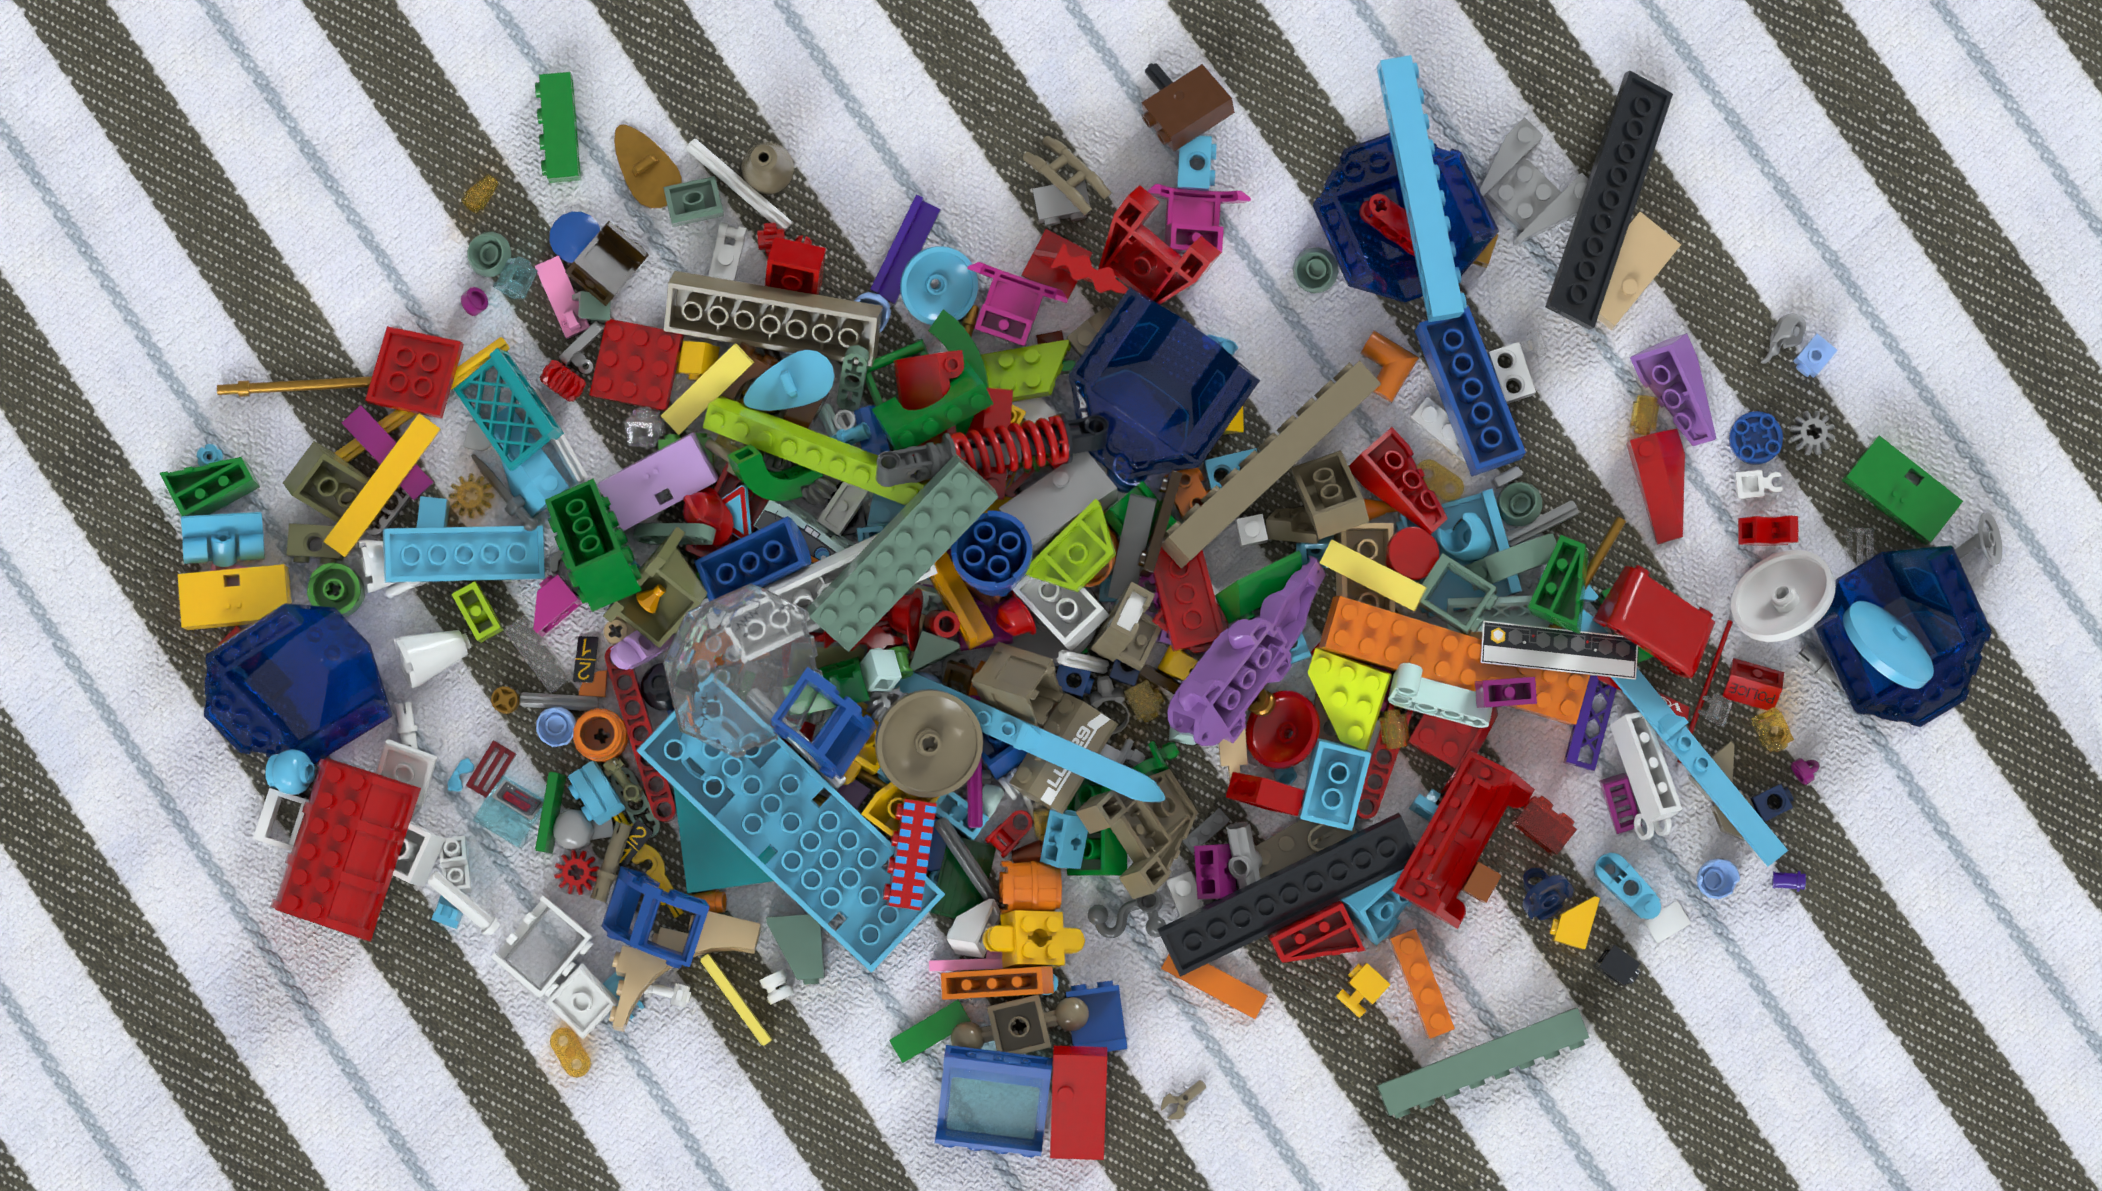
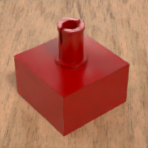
M803 235L796 237L795 241L774 237L767 259L765 286L819 295L826 248L812 245V240L807 236L804 243H801Z

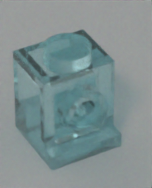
M523 257L510 258L507 260L497 282H494L493 287L512 299H524L538 270L531 267V262ZM514 273H515V275H516V279H515V280L512 279Z

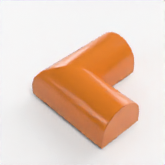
M1375 330L1360 354L1382 366L1376 377L1381 385L1373 392L1392 403L1419 357Z

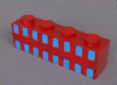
M903 798L902 804L897 803L895 819L899 820L898 830H893L891 846H895L894 857H889L887 864V873H891L890 883H885L883 890V899L887 900V906L921 911L937 807L936 803Z

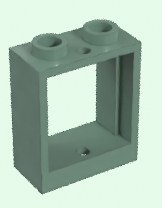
M1442 553L1422 583L1427 589L1419 606L1461 633L1469 635L1471 631L1477 632L1484 620L1481 616L1486 609L1491 610L1497 602V587ZM1448 570L1486 593L1466 624L1428 601Z

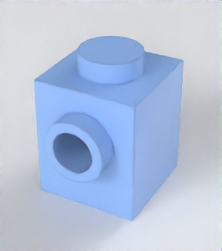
M1816 334L1793 361L1797 364L1796 369L1806 377L1811 375L1814 378L1838 350L1819 334Z

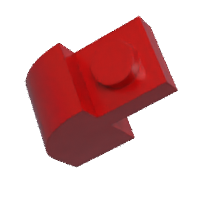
M1752 516L1738 518V545L1783 546L1789 543H1798V516Z

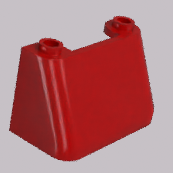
M1636 565L1635 568L1625 566L1592 620L1602 627L1607 625L1617 635L1624 636L1660 660L1661 664L1668 666L1666 669L1676 676L1692 679L1699 667L1715 625V621L1712 619L1713 614L1702 607H1699V609L1695 608L1650 578V572L1639 565Z

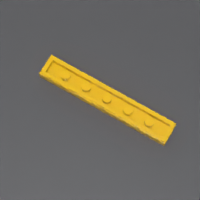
M419 413L323 542L346 558L441 429Z

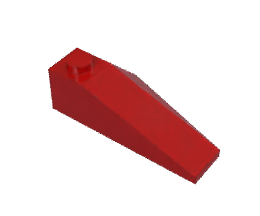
M986 387L994 404L974 415L967 432L976 430L980 433L985 427L994 430L998 425L1008 428L1011 424L1013 390ZM1005 465L1003 474H998L995 468L991 467V473L987 477L982 475L981 470H977V473L996 490L997 500H1004L1007 465Z
M1678 429L1656 432L1629 440L1626 443L1657 545L1682 538L1685 452Z

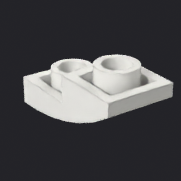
M465 836L446 838L439 852L442 875L463 893H470L472 889Z

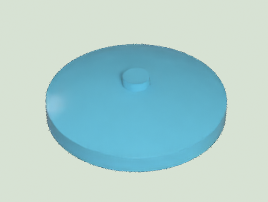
M1865 601L1855 602L1845 611L1843 624L1847 635L1860 654L1880 673L1904 687L1913 689L1923 687L1932 678L1934 673L1933 664L1926 649L1914 633L1894 615L1875 604Z

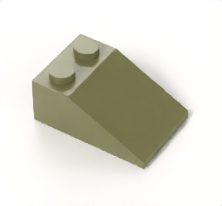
M313 441L283 481V484L293 497L338 523L370 479L338 455Z

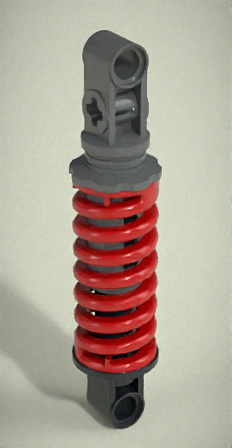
M1058 413L1055 416L1048 417L1049 421L1045 418H1039L1035 424L1030 420H1026L1021 426L1018 423H1011L1008 428L1003 425L996 426L994 430L985 427L980 433L976 430H970L966 436L960 432L944 433L941 443L934 444L931 442L926 443L924 446H912L906 449L882 452L877 457L875 478L878 484L884 487L932 479L955 454L962 458L976 472L981 470L982 475L985 477L990 475L991 467H994L998 474L1004 473L1005 465H1008L1012 472L1017 471L1020 462H1022L1025 469H1030L1032 467V456H1035L1038 466L1044 467L1046 464V454L1048 453L1053 464H1068L1072 462L1073 454L1103 449L1107 441L1109 424L1104 417L1099 415L1067 421L1063 413Z

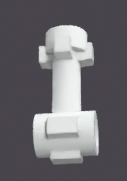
M655 980L643 993L644 997L651 998L652 994L671 998L670 1004L686 1007L692 992H690L691 987L675 983L674 988L656 984Z

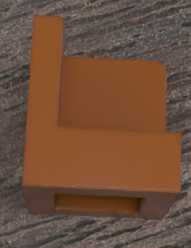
M1477 862L1461 891L1482 903H1487L1501 878V874Z

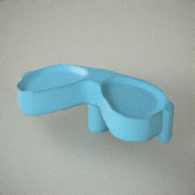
M1210 334L1202 337L1205 350L1209 351L1217 345H1221L1223 349L1225 348L1232 355L1238 350V346L1234 341Z
M469 758L461 760L447 783L449 791H462L463 785L460 775L473 772L475 769L474 764Z

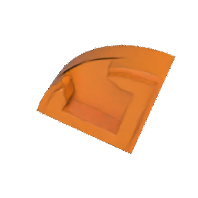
M608 671L595 672L592 683L583 682L579 690V696L606 697Z

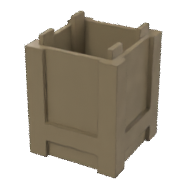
M1001 642L996 644L993 653L971 680L973 687L976 688L981 698V702L1039 728L1047 721L1048 717L1046 715L1055 702L1059 703L1064 696L1062 687L1059 686L1056 678V668L1054 667L1053 659Z

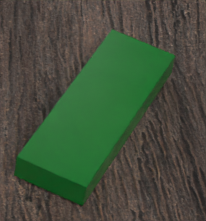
M548 773L535 846L536 851L553 854L555 843L553 826L560 814L566 775Z
M956 1000L889 1041L901 1062L904 1063L950 1036L953 1029L959 1023L971 1022L960 1001Z

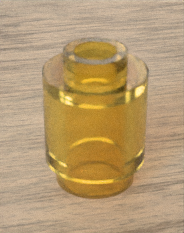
M1647 395L1636 396V401H1633L1629 426L1634 429V433L1649 435L1650 431H1656L1659 412L1658 398Z
M1399 709L1384 711V716L1379 717L1382 741L1386 743V749L1408 746L1409 733L1406 714H1400Z

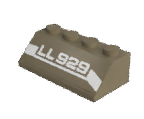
M1064 693L1063 698L1054 709L1043 729L1100 754L1118 724L1084 701ZM1027 753L1009 784L1024 797L1063 814L1085 778Z

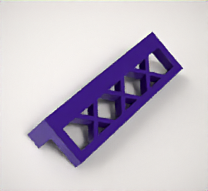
M917 194L870 289L872 293L880 294L894 305H896L901 294L900 282L904 268L917 253L922 251L941 212V209L925 202L924 198Z
M1590 675L1577 724L1573 725L1563 762L1591 771L1596 769L1617 689L1610 685L1602 688L1597 675ZM1610 688L1609 696H1607L1605 690ZM1601 693L1607 703L1605 709L1596 714L1592 704L1594 697ZM1604 713L1602 722H1600L1598 716ZM1595 719L1600 727L1599 734L1589 740L1585 733L1586 726L1589 721ZM1597 739L1594 748L1591 742ZM1587 744L1593 753L1591 764L1578 761L1580 749Z

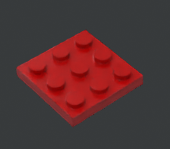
M610 319L605 323L589 395L596 398L666 411L671 397L684 334L666 332L660 328Z
M387 326L365 401L368 404L416 414L420 413L421 415L442 419L464 344L457 340Z

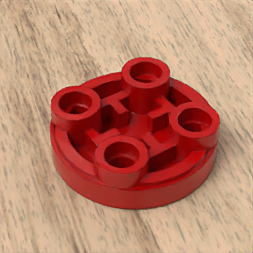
M1407 527L1396 532L1390 538L1386 548L1385 563L1389 569L1413 581H1417L1427 577L1439 559V548L1434 537L1422 528Z

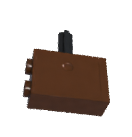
M1150 63L1145 69V74L1160 91L1141 102L1144 112L1141 115L1142 119L1149 128L1153 127L1157 131L1156 134L1163 145L1168 144L1173 151L1178 150L1235 113L1232 97L1203 64L1174 82L1157 63Z

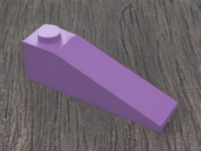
M1687 333L1666 339L1630 357L1640 382L1645 388L1649 387L1658 398L1656 400L1661 408L1663 406L1666 407L1674 417V424L1692 446L1716 439L1698 357Z

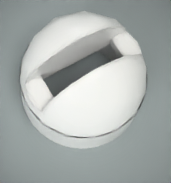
M840 410L834 417V424L839 430L852 428L856 425L855 415L849 410ZM845 414L851 423L849 427L843 417Z

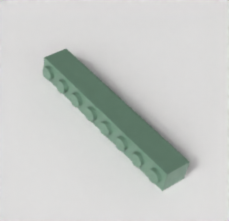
M1572 1008L1376 1086L1388 1116L1395 1115L1397 1119L1410 1114L1409 1108L1419 1105L1423 1109L1435 1104L1434 1099L1442 1095L1445 1096V1099L1461 1094L1459 1089L1469 1085L1470 1089L1486 1084L1484 1079L1493 1075L1495 1080L1510 1075L1509 1069L1519 1066L1520 1070L1535 1065L1534 1059L1544 1056L1545 1060L1560 1055L1559 1050L1569 1046L1570 1050L1582 1047L1585 1045L1584 1040L1590 1037L1579 1009Z

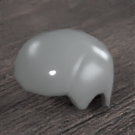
M569 809L563 811L557 817L553 826V834L557 843L565 849L581 850L591 844L590 840L594 828L591 821H588L581 810Z

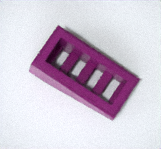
M1621 773L1600 780L1602 793L1616 834L1635 829L1634 819L1639 813L1628 776L1625 773ZM1621 784L1623 786L1622 788L1610 791V788ZM1626 795V798L1613 802L1612 798ZM1629 805V809L1616 813L1617 808ZM1632 815L1633 819L1619 823L1620 818Z

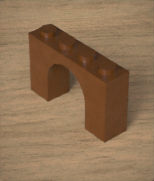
M744 342L737 344L754 363L720 396L737 401L748 380L760 377L779 361L770 355L765 354L762 356L755 352L756 348L754 346H749ZM830 393L817 402L787 409L783 420L811 430Z

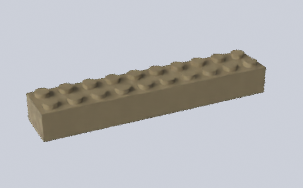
M1360 360L1354 366L1349 362L1333 378L1336 383L1330 380L1314 395L1317 398L1316 401L1310 398L1296 412L1298 418L1292 415L1276 430L1279 433L1278 436L1272 433L1258 447L1261 451L1259 454L1254 450L1238 465L1241 468L1240 471L1234 468L1220 482L1223 486L1221 489L1216 485L1200 500L1203 503L1202 506L1198 503L1195 504L1181 518L1184 521L1183 524L1177 521L1165 532V541L1161 547L1181 569L1381 385L1378 379Z

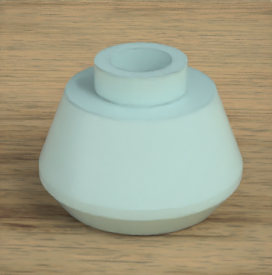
M985 784L984 788H982L983 814L989 818L993 815L1004 795L1002 787Z

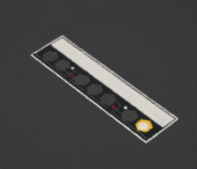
M1483 621L1481 663L1636 680L1638 646L1624 636L1581 631V634L1565 629Z

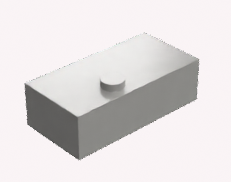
M1088 451L1081 452L1073 457L1071 463L1062 464L999 507V511L1008 513L1023 523L1031 538L1033 560L1095 498L1101 503L1103 511L1117 502V487Z

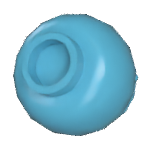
M286 750L269 758L265 772L266 780L272 789H278L285 794L296 795L306 791L314 781L315 766L305 753L298 750Z

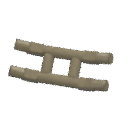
M1050 136L1044 137L1043 145L1059 156L1051 164L1048 165L1041 157L1030 152H1026L1023 156V160L1026 163L1030 164L1032 168L1042 173L1084 216L1092 208L1075 189L1081 182L1086 180L1104 200L1112 194L1103 180L1094 171H1091L1062 142ZM1068 163L1077 173L1065 181L1056 172Z

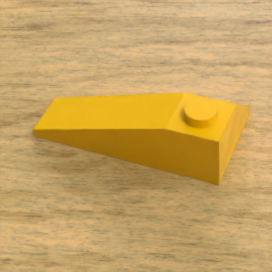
M890 782L876 792L861 815L892 838L893 830H898L899 820L895 819L897 803L902 804V798L936 803L939 797L914 796L902 791Z

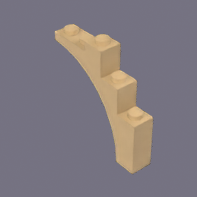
M708 911L693 957L712 952L726 951L755 954L761 932V924ZM692 915L690 919L688 928L689 931L693 922L694 915ZM660 927L659 934L654 933L652 942L675 951L683 952L688 933ZM622 945L621 952L616 951L612 967L616 968L617 976L625 977V980H619L616 995L620 996L618 1006L613 1005L609 1021L613 1022L614 1030L625 1032L630 1015L643 993L657 978L672 967L667 965L664 959L636 948Z

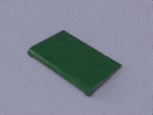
M961 838L989 879L996 848L993 845ZM946 844L936 885L945 895L930 910V913L956 919L957 916L984 902V899Z

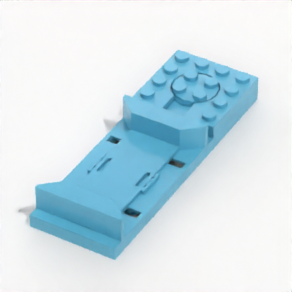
M711 672L636 750L871 973L945 895L926 876L921 911L887 906V900L883 899V890L885 883H890L891 873H887L883 865L894 854L895 846H891V842ZM713 696L716 698L715 702L712 700ZM702 700H704L708 705H704V704L701 705L700 703H704V702L702 701ZM702 711H704L707 715H701V716H699L698 714H704V713L702 712ZM703 718H705L707 721H702V726H701V720H702ZM825 788L831 796L819 806L812 799ZM770 846L776 854L764 864L757 857ZM840 912L846 920L834 931L828 923Z

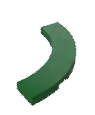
M943 309L928 331L938 338L948 351L962 350L963 359L967 360L983 381L985 387H989L985 364L979 349L966 329ZM974 415L956 424V433L960 432L966 435Z

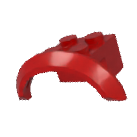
M1497 707L1492 708L1489 726L1485 728L1473 727L1425 713L1422 714L1407 743L1455 768L1440 793L1444 794L1447 792L1469 750L1478 753L1498 716Z

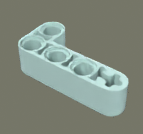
M1402 663L1398 666L1393 675L1388 698L1391 704L1473 727L1485 728L1489 726L1493 707L1477 708L1475 691L1422 678L1423 669L1415 664Z

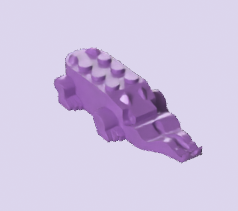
M1309 556L1310 562L1307 565H1303L1301 570L1296 571L1290 577L1283 590L1273 593L1264 599L1260 616H1256L1252 620L1242 619L1235 622L1230 628L1221 632L1213 641L1211 647L1197 662L1188 677L1181 683L1170 701L1168 721L1174 730L1180 733L1193 734L1195 743L1201 746H1214L1223 739L1231 743L1236 741L1246 727L1244 724L1246 722L1245 711L1267 683L1281 681L1292 667L1289 650L1305 627L1312 600L1326 575L1317 558Z

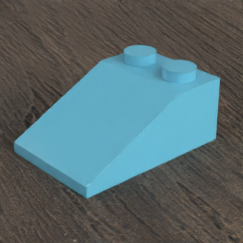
M1318 738L1309 762L1300 819L1352 831L1371 752Z

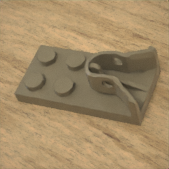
M1303 819L1297 821L1255 846V850L1262 857V866L1259 868L1260 879L1357 833L1355 828L1353 827L1352 831Z

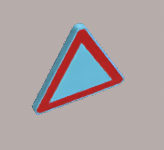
M741 485L722 498L733 516L734 526L732 534L740 539L752 534L748 488L746 485Z

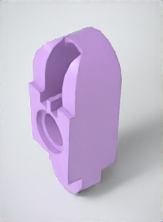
M636 630L610 649L611 660L620 669H634L658 657L674 643V633L659 648Z

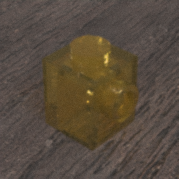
M1148 680L1124 691V695L1137 721L1143 719L1147 723L1159 717L1157 712L1162 709L1160 704L1164 700L1158 688L1152 689Z

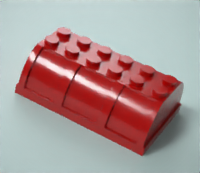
M319 758L317 764L319 770L309 800L304 804L302 810L304 815L292 851L287 855L285 861L287 866L276 899L272 900L270 907L371 942L421 788L329 758L325 760Z

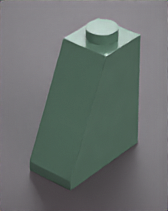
M809 914L766 917V923L796 979L803 980V985L819 984V978H825L822 926Z

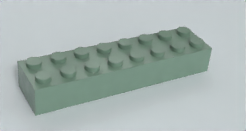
M955 454L807 607L809 617L849 652L998 498L996 490L962 458Z

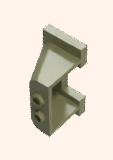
M678 527L670 533L639 568L642 576L638 580L641 591L610 604L603 615L609 622H612L617 616L621 617L659 648L673 633L678 636L687 625V622H685L686 617L691 621L701 610L699 605L707 595V591L676 547L685 534ZM658 584H661L666 592L660 597L656 612L650 613L639 604L636 594L652 590Z

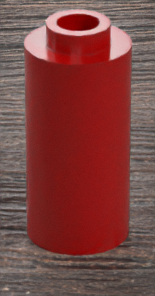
M932 610L924 618V628L927 633L949 638L958 632L960 621L958 616L951 611Z

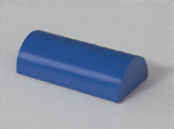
M787 516L694 562L703 587L707 591L710 606H712L713 610H717L718 607L734 601L733 599L736 600V598L750 594L747 592L748 589H752V592L809 566L811 564V555L800 529Z

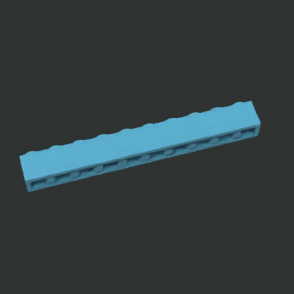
M1411 55L1380 60L1376 68L1428 322L1457 318L1466 309V298L1464 293H1460L1458 283H1461L1459 267L1454 265L1453 257H1456L1454 242L1449 240L1448 232L1451 230L1449 217L1444 216L1445 196L1443 190H1439L1437 182L1440 180L1439 167L1433 163L1432 155L1435 154L1433 140L1428 138L1427 129L1430 126L1427 113L1423 114V90L1418 88L1416 79L1419 78L1418 65L1413 63Z

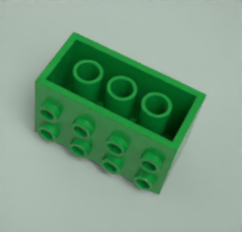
M594 478L545 499L551 516L548 518V522L553 533L557 532V535L554 536L560 551H564L561 557L567 570H571L568 576L573 587L579 586L577 593L583 604L588 603L592 612L641 591L638 582L642 578L636 563L631 564L635 558L629 545L624 546L628 542L627 537L621 528L618 529L617 526L620 524L614 511L609 510L611 503L608 496L604 497L601 494Z

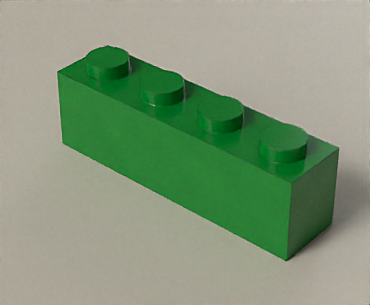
M571 72L539 74V82H535L536 98H541V108H537L538 124H543V134H539L540 150H545V160H541L542 175L547 176L549 183L581 180L573 76Z

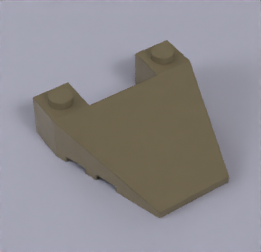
M1170 769L1148 776L1156 782L1164 793L1165 800L1162 802H1142L1131 799L1114 790H1109L1090 797L1076 811V814L1090 834L1111 828L1133 861V864L1119 877L1132 899L1153 894L1169 878L1172 872L1170 867L1173 860L1177 859L1181 852L1179 847L1182 840L1187 838L1198 814V811Z

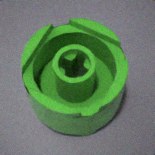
M327 563L318 567L311 574L307 596L311 605L320 613L332 618H344L356 612L365 598V589L361 577L353 569L339 563ZM334 585L341 587L338 596L330 594L334 591L332 588Z

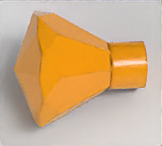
M658 584L652 590L636 594V598L646 611L655 613L660 597L666 590L661 584Z

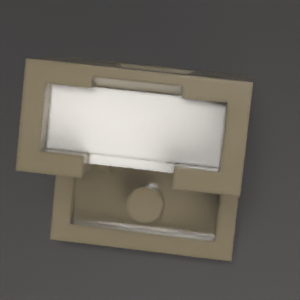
M1131 582L1112 604L1108 612L1110 616L1104 620L1091 650L1113 662L1118 659L1141 671L1162 629L1152 622V617L1145 614L1155 594Z

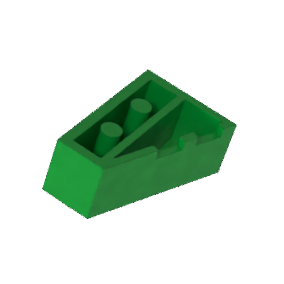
M242 457L208 463L209 465L195 468L191 466L184 468V470L161 472L160 475L181 516L210 515L260 488L249 464Z
M858 656L813 670L836 686L842 699L848 696L855 703L870 700ZM803 673L782 679L785 697H787ZM806 685L791 706L790 712L792 717L797 715L804 717L813 712L836 708V706L812 687Z

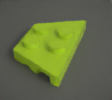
M1069 339L981 354L988 376L989 388L1012 389V402L1051 396L1056 385L1055 380L1063 368V359L1066 352H1070L1071 349Z
M1096 498L1031 562L1025 575L1079 592L1116 555L1101 503Z

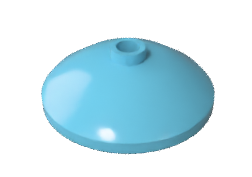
M945 246L930 247L917 253L904 268L900 282L901 297L907 310L916 319L929 325L934 323L943 309L957 321L964 317L972 308L978 293L977 273L967 269L969 265H972L971 261L961 252ZM937 279V280H938V285H937V287L932 288V287H931V282H932V280Z

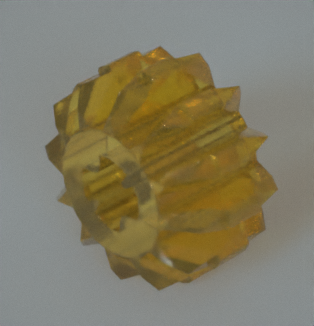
M469 473L468 482H466L463 476L458 477L462 485L460 487L454 483L451 485L457 491V493L449 494L450 499L457 500L451 507L453 509L460 508L459 515L462 517L468 511L469 518L474 519L475 510H477L480 516H484L485 512L482 507L492 508V505L486 499L495 498L493 493H486L492 488V485L490 483L483 485L485 480L483 476H479L475 482L473 473ZM474 490H477V492H475V494L478 496L477 499H471L469 502H467V500H469V498L466 497L467 492L473 493Z

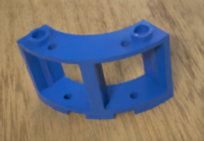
M807 667L772 717L773 731L784 739L789 737L808 752L821 767L820 772L831 779L837 777L841 780L877 726L870 716H862V708L850 697L845 696L842 699L836 686ZM806 685L812 687L836 706L811 743L782 722V719Z
M621 866L601 925L607 932V937L622 941L638 950L664 959L666 964L671 967L681 968L682 965L690 967L710 907L706 900L674 889H670L669 893L659 888L660 883L649 877L646 873ZM643 893L645 895L632 931L630 925L640 895ZM661 902L695 913L683 952L669 949L648 940Z

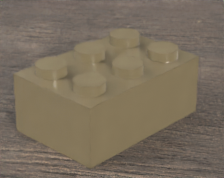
M1341 450L1291 467L1298 494L1319 539L1370 522L1364 498Z

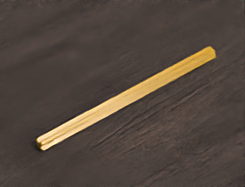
M498 338L459 365L451 390L491 358L489 354L496 348L507 352L510 348L504 338ZM396 409L380 420L378 424L389 434L417 414ZM355 438L337 450L335 454L348 463L366 449Z

